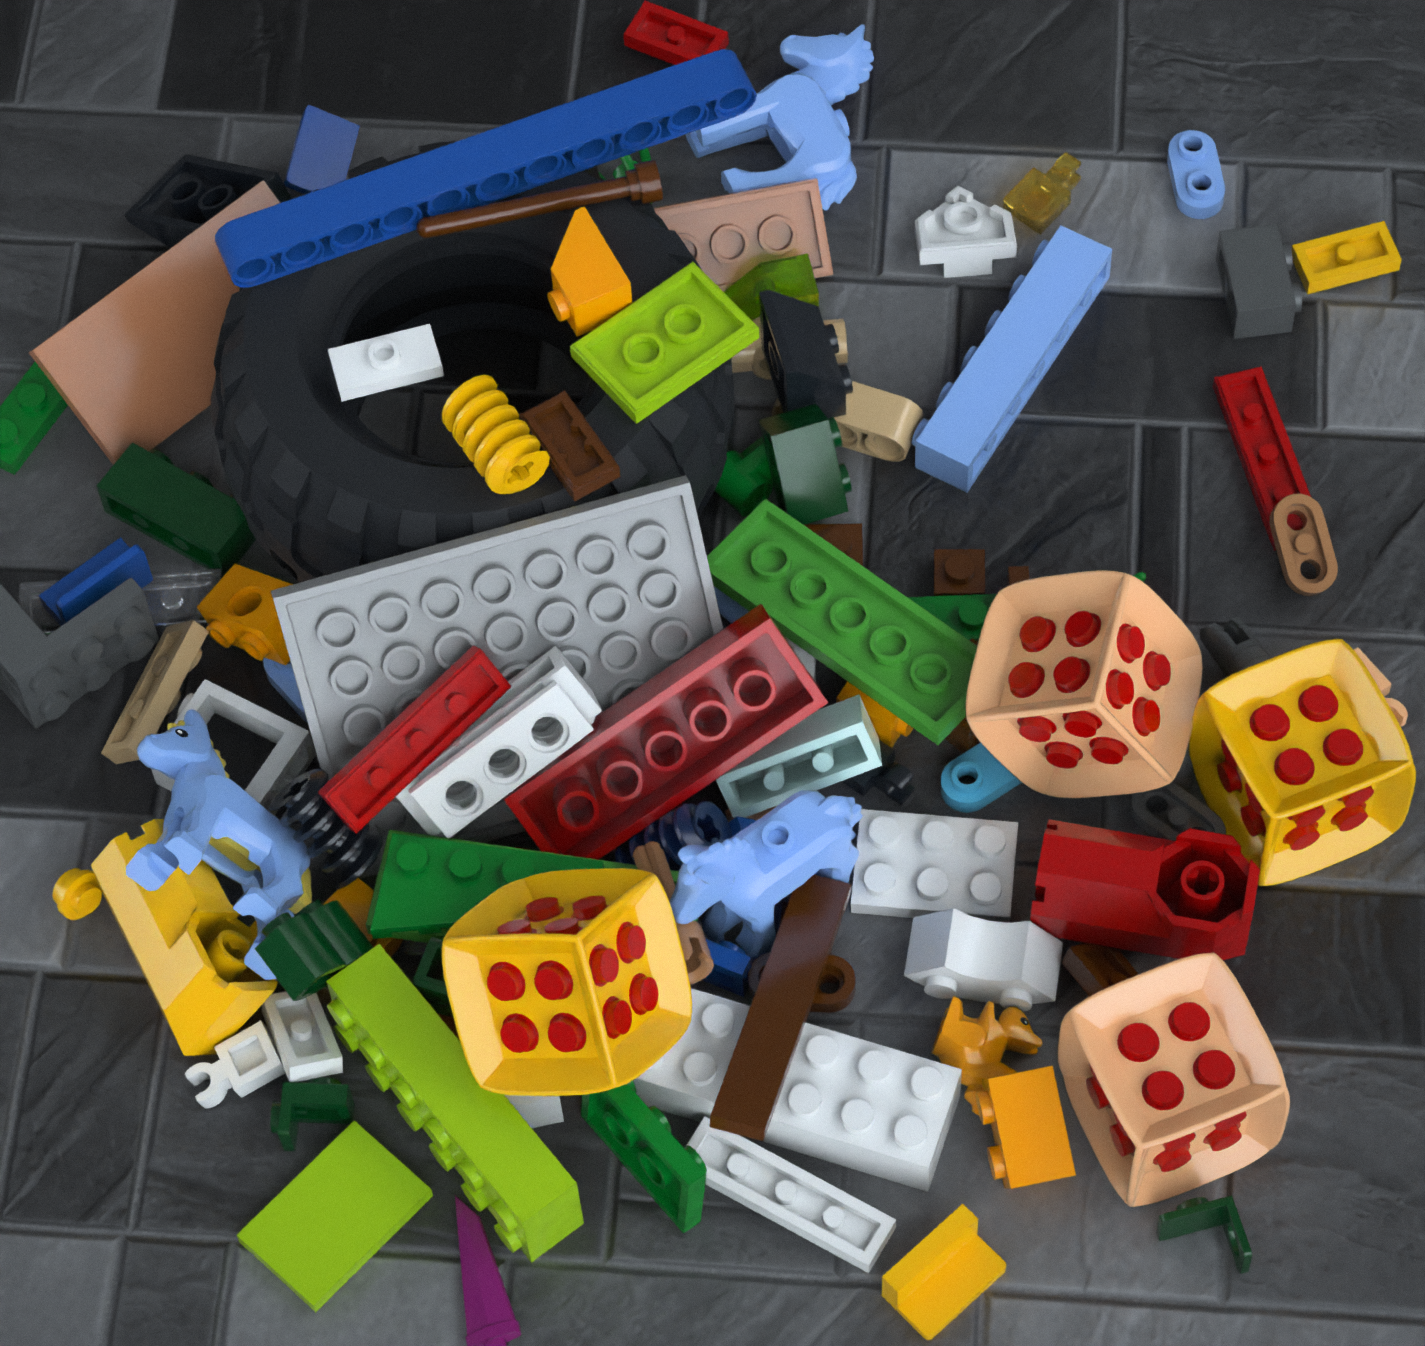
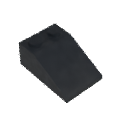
M185 154L124 216L130 224L171 248L263 180L280 203L292 198L277 172Z

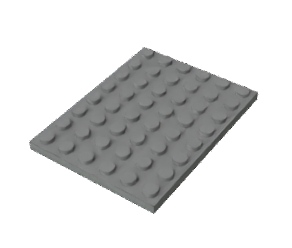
M686 475L271 590L320 769H323L329 775V781L473 645L485 653L507 681L554 646H557L591 688L603 712L723 630L691 484ZM396 797L369 821V831L379 833L383 838V845L376 861L359 879L378 874L389 829L428 835ZM502 798L450 838L486 843L526 830ZM442 831L436 835L439 837H446Z

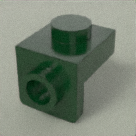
M328 1077L314 1078L309 1083L283 1082L281 1101H273L270 1127L272 1134H278L284 1151H296L299 1123L351 1124L353 1122L355 1103L349 1085L342 1084L340 1081Z

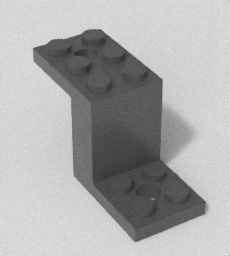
M131 577L48 636L42 632L0 583V688L35 729L47 721L61 717L73 702L89 691H95L103 687L114 673L131 661L135 662L144 658L151 651L152 647L159 642L144 592Z

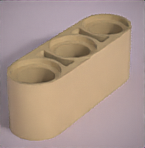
M852 381L853 393L846 394V415L834 417L841 435V447L887 461L899 462L904 460L912 444L913 434L924 416L922 409L915 402L903 396ZM778 398L772 409V416L783 413Z

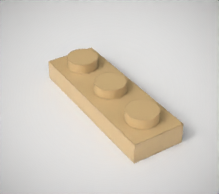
M195 620L170 625L165 628L101 754L115 764L139 760L137 755L138 744L145 736L158 734L157 732L165 716L178 704L181 697L179 689L187 673L194 669L202 657L203 651L201 646L209 632Z

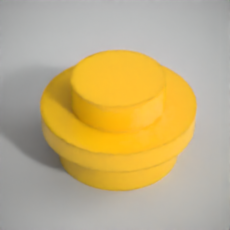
M73 868L66 871L57 880L52 896L57 904L58 911L70 920H77L89 915L98 907L102 898V891L92 870Z

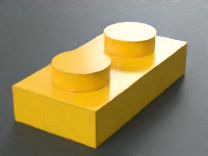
M1385 221L1293 244L1291 249L1294 266L1307 294L1400 270L1402 260Z

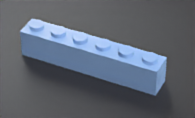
M1061 225L1050 241L1044 239L1040 243L1033 257V267L1027 276L1021 274L1015 280L1009 293V303L1003 311L996 310L986 326L985 338L980 346H972L968 350L961 365V374L955 383L948 382L943 387L936 403L937 410L931 419L924 418L917 426L911 442L915 446V468L968 493L1109 279L1112 258L1111 248Z

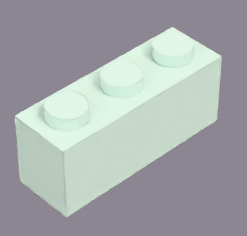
M858 694L817 710L716 779V782L733 818L737 816L746 818L781 804L794 793L801 790L817 791L882 766L879 737Z

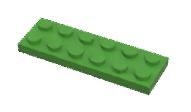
M767 499L762 501L707 555L713 586L748 611L762 604L786 638L936 745H939L966 717L967 687L977 645Z

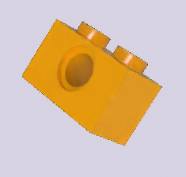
M234 564L197 606V609L209 624L206 627L209 631L208 634L223 647L229 648L231 645L239 647L260 661L267 658L283 665H287L290 661L271 590L293 584Z

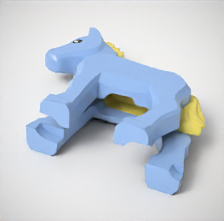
M191 709L186 712L184 720L178 721L177 724L168 723V730L166 732L147 735L138 744L137 755L139 760L146 767L158 770L169 778L174 779L175 783L172 788L171 802L163 823V834L159 837L157 843H148L137 851L126 866V875L147 891H156L165 883L178 865L181 870L190 875L199 862L203 860L214 870L240 883L244 894L237 900L233 909L242 916H254L258 929L257 937L245 955L244 964L265 980L276 979L255 948L266 938L262 930L272 920L286 912L291 917H294V914H297L305 906L312 903L308 849L304 841L298 843L294 840L293 836L296 832L289 826H282L277 817L259 804L239 785L229 779L230 775L224 770L226 761L221 758L220 751L214 749L205 721L196 710Z

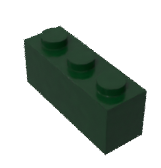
M132 442L96 485L106 513L221 578L234 564L241 560L256 541V538L249 529L242 509L232 494L228 496L217 490L206 477L198 472L191 471L187 473L174 466L165 454L156 449L147 451Z

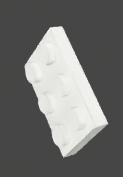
M861 809L863 817L859 820L857 838L859 856L854 867L851 913L913 918L955 908L973 917L989 921L1010 922L1018 822Z

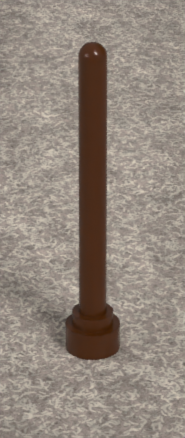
M650 160L635 163L634 169L625 171L624 177L425 217L417 222L416 230L421 237L431 238L629 196L631 201L641 200L642 204L663 200V192L656 161Z

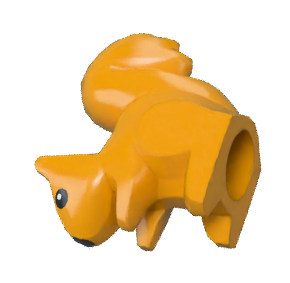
M953 996L949 1007L944 1012L931 1053L939 1057L941 1063L962 1069L961 1084L967 1086L964 1098L972 1105V1112L979 1115L976 1092L984 1091L982 1079L1017 1072L1001 1062L1004 1051L1009 1050L1035 1055L1038 1052L1037 1048L1041 1047L1043 1042L1041 1038L1033 1033L1028 1018L1019 1008L1010 1006L1004 1009L998 1020H996L994 1002L988 1001L978 1018H970L963 1014V1004L960 998Z

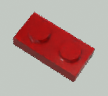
M646 0L624 32L625 46L674 65L714 51L726 49L729 44V34L727 31Z

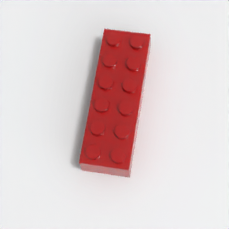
M760 604L597 715L591 724L594 729L591 733L503 799L542 852L599 860L828 704V701L764 606Z

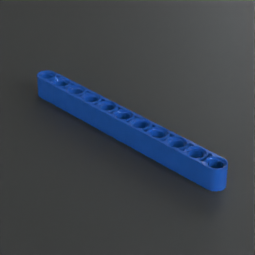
M726 49L714 51L239 217L219 228L215 235V243L234 285L241 288L258 286L416 230L417 222L422 218L487 205L734 118L752 107L756 101L757 94L736 53Z

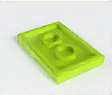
M692 261L570 346L571 357L637 424L759 339L760 335L759 327Z
M354 1120L236 1236L238 1241L312 1310L317 1312L433 1197V1193L428 1185Z

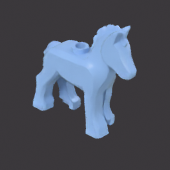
M861 24L848 35L840 32L838 35L831 34L818 37L798 35L786 37L781 42L780 54L784 62L799 69V71L776 79L756 93V101L745 113L686 134L687 141L696 158L760 138L769 137L786 162L783 166L768 171L749 172L736 167L722 171L721 183L725 191L734 193L817 178L823 210H828L833 202L837 204L842 202L843 198L855 185L857 174L856 168L851 161V144L848 138L849 126L847 119L841 109L834 111L831 106L844 100L847 95L857 92L860 88L859 84L866 82L870 77L869 72L873 68V65L870 63L873 62L874 56L872 50H870L871 43L864 40V24Z
M801 790L787 798L762 818L730 839L727 838L722 843L716 842L711 846L691 844L682 847L678 852V856L683 864L679 870L674 893L669 901L675 922L678 924H688L696 920L711 907L702 920V930L711 941L717 943L720 940H724V933L743 921V928L735 941L742 947L746 955L751 957V962H754L759 956L771 952L776 938L774 925L775 904L804 884L814 874L845 883L849 882L851 871L859 856V851L851 842V840L858 836L852 830V827L863 817L861 814L862 806L855 803L854 797L831 795L826 798L818 791Z

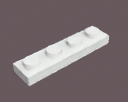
M707 1117L703 1118L687 1145L695 1149L705 1163L707 1169L706 1185L865 1272H870L896 1229V1219L740 1135L709 1127L710 1119Z

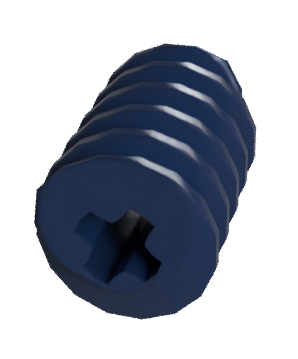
M702 801L697 806L692 803L683 804L675 812L665 814L660 820L654 821L645 829L616 847L615 859L618 863L636 865L633 857L635 848L654 841L659 843L664 851L670 870L679 871L683 862L679 858L678 852L682 847L691 844L711 846L716 842L722 843L727 838L733 837L732 830L722 811L711 801Z

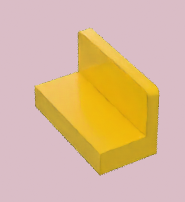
M961 1204L882 1276V1297L926 1340H932L1006 1271V1262L977 1235L978 1218L964 1204Z

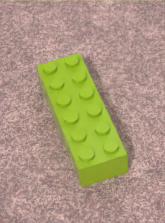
M380 943L326 981L332 999L327 1004V1008L337 1022V1025L333 1028L340 1041L351 1053L357 1049L361 1051L369 1062L365 1065V1069L370 1078L382 1092L389 1088L400 1100V1103L396 1105L405 1122L415 1132L421 1127L433 1141L428 1146L438 1163L447 1172L453 1167L458 1171L465 1181L461 1188L466 1197L479 1212L485 1208L491 1212L498 1222L494 1225L496 1233L512 1253L520 1248L532 1263L584 1224L576 1181L504 1094L484 1090L478 1085L466 1062L459 1039Z

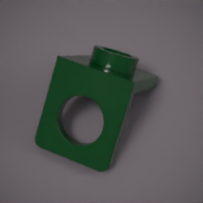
M1232 1195L1208 1201L1206 1197L1192 1198L1179 1204L1176 1210L1159 1216L1156 1232L1159 1241L1222 1225L1239 1274L1249 1271L1252 1251Z

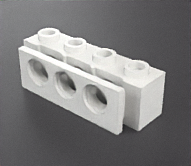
M554 646L510 679L508 683L512 687L396 796L428 835L436 836L442 831L449 839L594 730L591 724L594 722L595 716L602 712V709L591 688L557 646Z

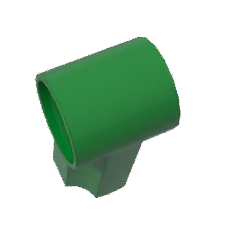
M762 436L741 453L735 450L726 453L727 459L723 473L714 490L741 516L745 517L762 501L768 499L773 489Z

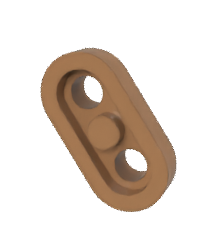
M1305 494L1288 495L1274 506L1270 514V529L1287 585L1300 595L1315 596L1328 589L1335 581L1338 572L1337 560L1323 510L1319 503ZM1289 514H1296L1301 518L1303 523L1301 530H1293L1288 526L1287 516ZM1302 563H1310L1315 567L1316 576L1314 579H1306L1302 576L1300 571Z

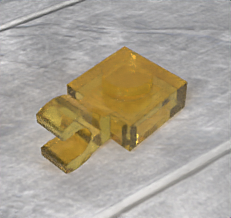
M1065 152L1046 174L1033 167L1003 198V209L1011 212L1013 217L1041 235L1071 204L1070 191L1081 180V176L1075 172L1081 166V162Z

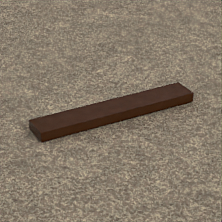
M813 875L792 892L712 1109L709 1127L764 1141L846 910L852 884Z

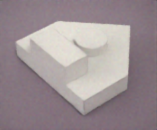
M960 186L955 187L945 195V202L934 211H926L915 220V238L919 265L942 264L944 278L992 274V259L1017 258V243L1011 212L995 204L992 207H988L974 200L973 193Z

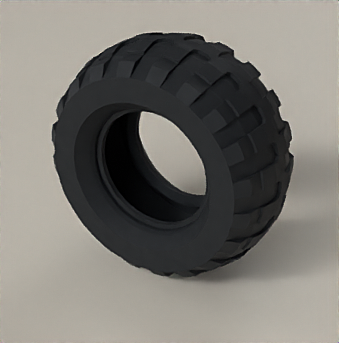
M455 141L418 146L419 153L403 156L389 162L383 156L367 161L349 170V179L454 143ZM595 166L493 203L595 183L605 179L600 177ZM629 196L585 206L631 282L632 302L645 295L692 261L701 269L676 231L667 228L664 221L655 213L651 203L642 204L641 200L631 201ZM576 207L431 238H423L417 233V230L258 286L250 288L240 287L239 292L231 296L216 346L214 358L216 377L211 394V418L226 481L233 498L247 519L249 529L265 551L281 567L286 568L300 583L684 475L690 481L699 519L722 476L727 459V441L733 426L735 412L732 358L637 424L586 373L591 381L577 408L619 465L621 477L575 502L550 466L547 467L544 475L532 486L513 494L500 495L491 491L485 482V478L475 468L474 462L453 463L424 459L397 449L380 439L359 419L362 405L367 395L341 402L328 349L426 324L431 325L434 339L454 332L473 329H499L519 332L543 340L573 359L570 353V346L589 332L577 337L567 319L560 322L550 306L547 294L553 291L552 264L575 210L581 208Z

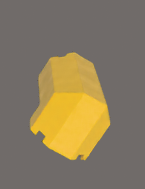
M153 819L141 825L145 834L133 840L130 839L127 832L113 838L93 861L91 868L183 1055H216L214 1047L236 1034L275 991L278 981H275L276 979L265 980L244 964L245 955L257 937V922L254 921L248 927L237 919L241 914L233 909L234 906L230 904L212 867L203 860L199 862L190 875L181 870L178 865L165 883L156 891H147L126 875V866L137 851L148 843H157V840L163 834L164 819Z

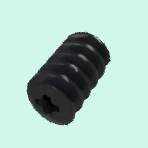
M313 769L290 781L273 799L269 810H275L284 805L288 808L279 822L284 827L297 821L301 823L294 833V840L299 843L311 836L315 839L307 850L308 856L314 858L326 852L328 856L321 864L320 869L326 874L339 867L341 872L335 878L333 884L336 888L341 889L354 882L373 865L383 845V838L376 831H369V822L357 834L350 830L318 793L329 781V775L323 769Z

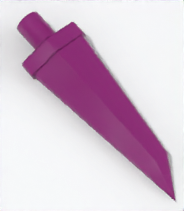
M455 1195L467 1328L466 1344L467 1346H507V1342L521 1336L519 1321L516 1320L481 1218Z

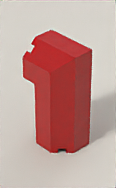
M1048 819L1036 875V901H1032L1030 921L1056 938L1177 959L1214 952L1224 961L1245 955L1260 869L1252 859L1250 863L1241 853V846L1232 835L1189 828L1177 835L1176 841Z

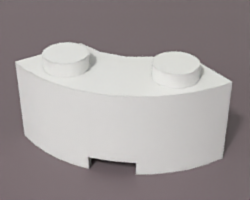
M951 908L913 917L904 976L923 985L925 993L935 998L949 999L956 996L981 1002L992 1001L1004 1008L1015 1006L1021 1011H1028L1032 1008V1004L1055 1001L1063 942L1031 921L1012 923L989 921Z

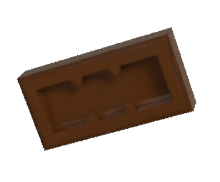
M566 391L519 415V420L525 421L530 429L529 434L536 436L541 444L540 451H547L550 456V468L574 502L621 477L619 465Z

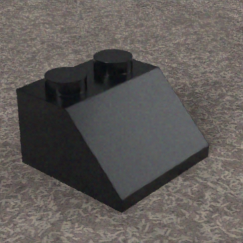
M771 290L759 292L762 351L783 413L817 404L827 418L846 415V394L853 393V386L847 365H838L835 353H839V344L833 324L824 325L818 306Z

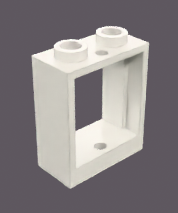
M204 679L195 694L190 693L184 698L174 723L177 724L178 721L184 720L186 712L191 709L196 710L206 724L213 714L216 713L276 743L275 748L245 789L251 797L275 816L280 808L269 810L273 799L290 781L303 774L316 756L310 732ZM151 769L156 784L172 791L175 780L158 770Z

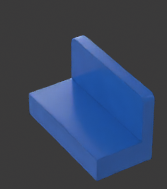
M308 105L302 114L284 185L302 194H308L316 189H322L345 181L360 125Z
M120 537L41 593L39 598L42 606L62 626L130 577L141 589L152 582L153 577L142 548L138 544L130 548Z

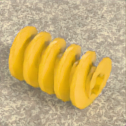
M489 375L475 376L460 385L446 400L442 410V422L448 431L452 432V436L458 445L463 447V451L468 459L474 462L475 468L485 478V482L491 491L500 495L523 491L535 484L544 475L549 466L550 456L547 451H540L541 444L536 436L529 434L530 429L526 422L518 419L519 414L514 406L508 405V398L505 393L497 390L498 385L494 378Z

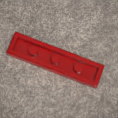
M1262 366L1214 377L1213 389L1273 550L1276 551L1269 522L1274 506L1291 494L1299 493L1310 497L1311 495ZM1289 514L1287 516V524L1291 529H1302L1303 523L1298 515Z
M473 645L328 781L318 793L347 827L357 834L512 686L485 653Z

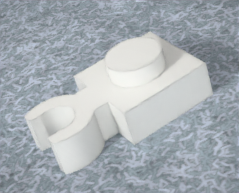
M261 1020L216 1045L214 1048L220 1060L213 1064L206 1062L197 1063L185 1072L186 1078L194 1086L201 1084L204 1080L211 1079L209 1087L195 1096L197 1102L205 1109L212 1108L222 1102L227 1094V1090L232 1087L242 1098L285 1074L268 1027Z

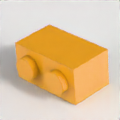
M1053 1066L982 1079L984 1091L976 1092V1103L982 1125L991 1124L995 1146L987 1147V1154L993 1179L1002 1178L1004 1188L1013 1189L1076 1176Z

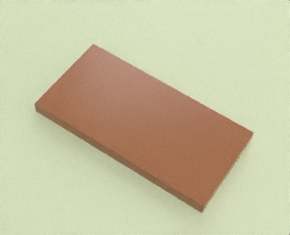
M264 180L29 352L113 465L132 442L150 451L211 405V394L216 377L214 367L216 346L231 296L239 292L240 287L234 285L215 243V235L225 223L280 203Z

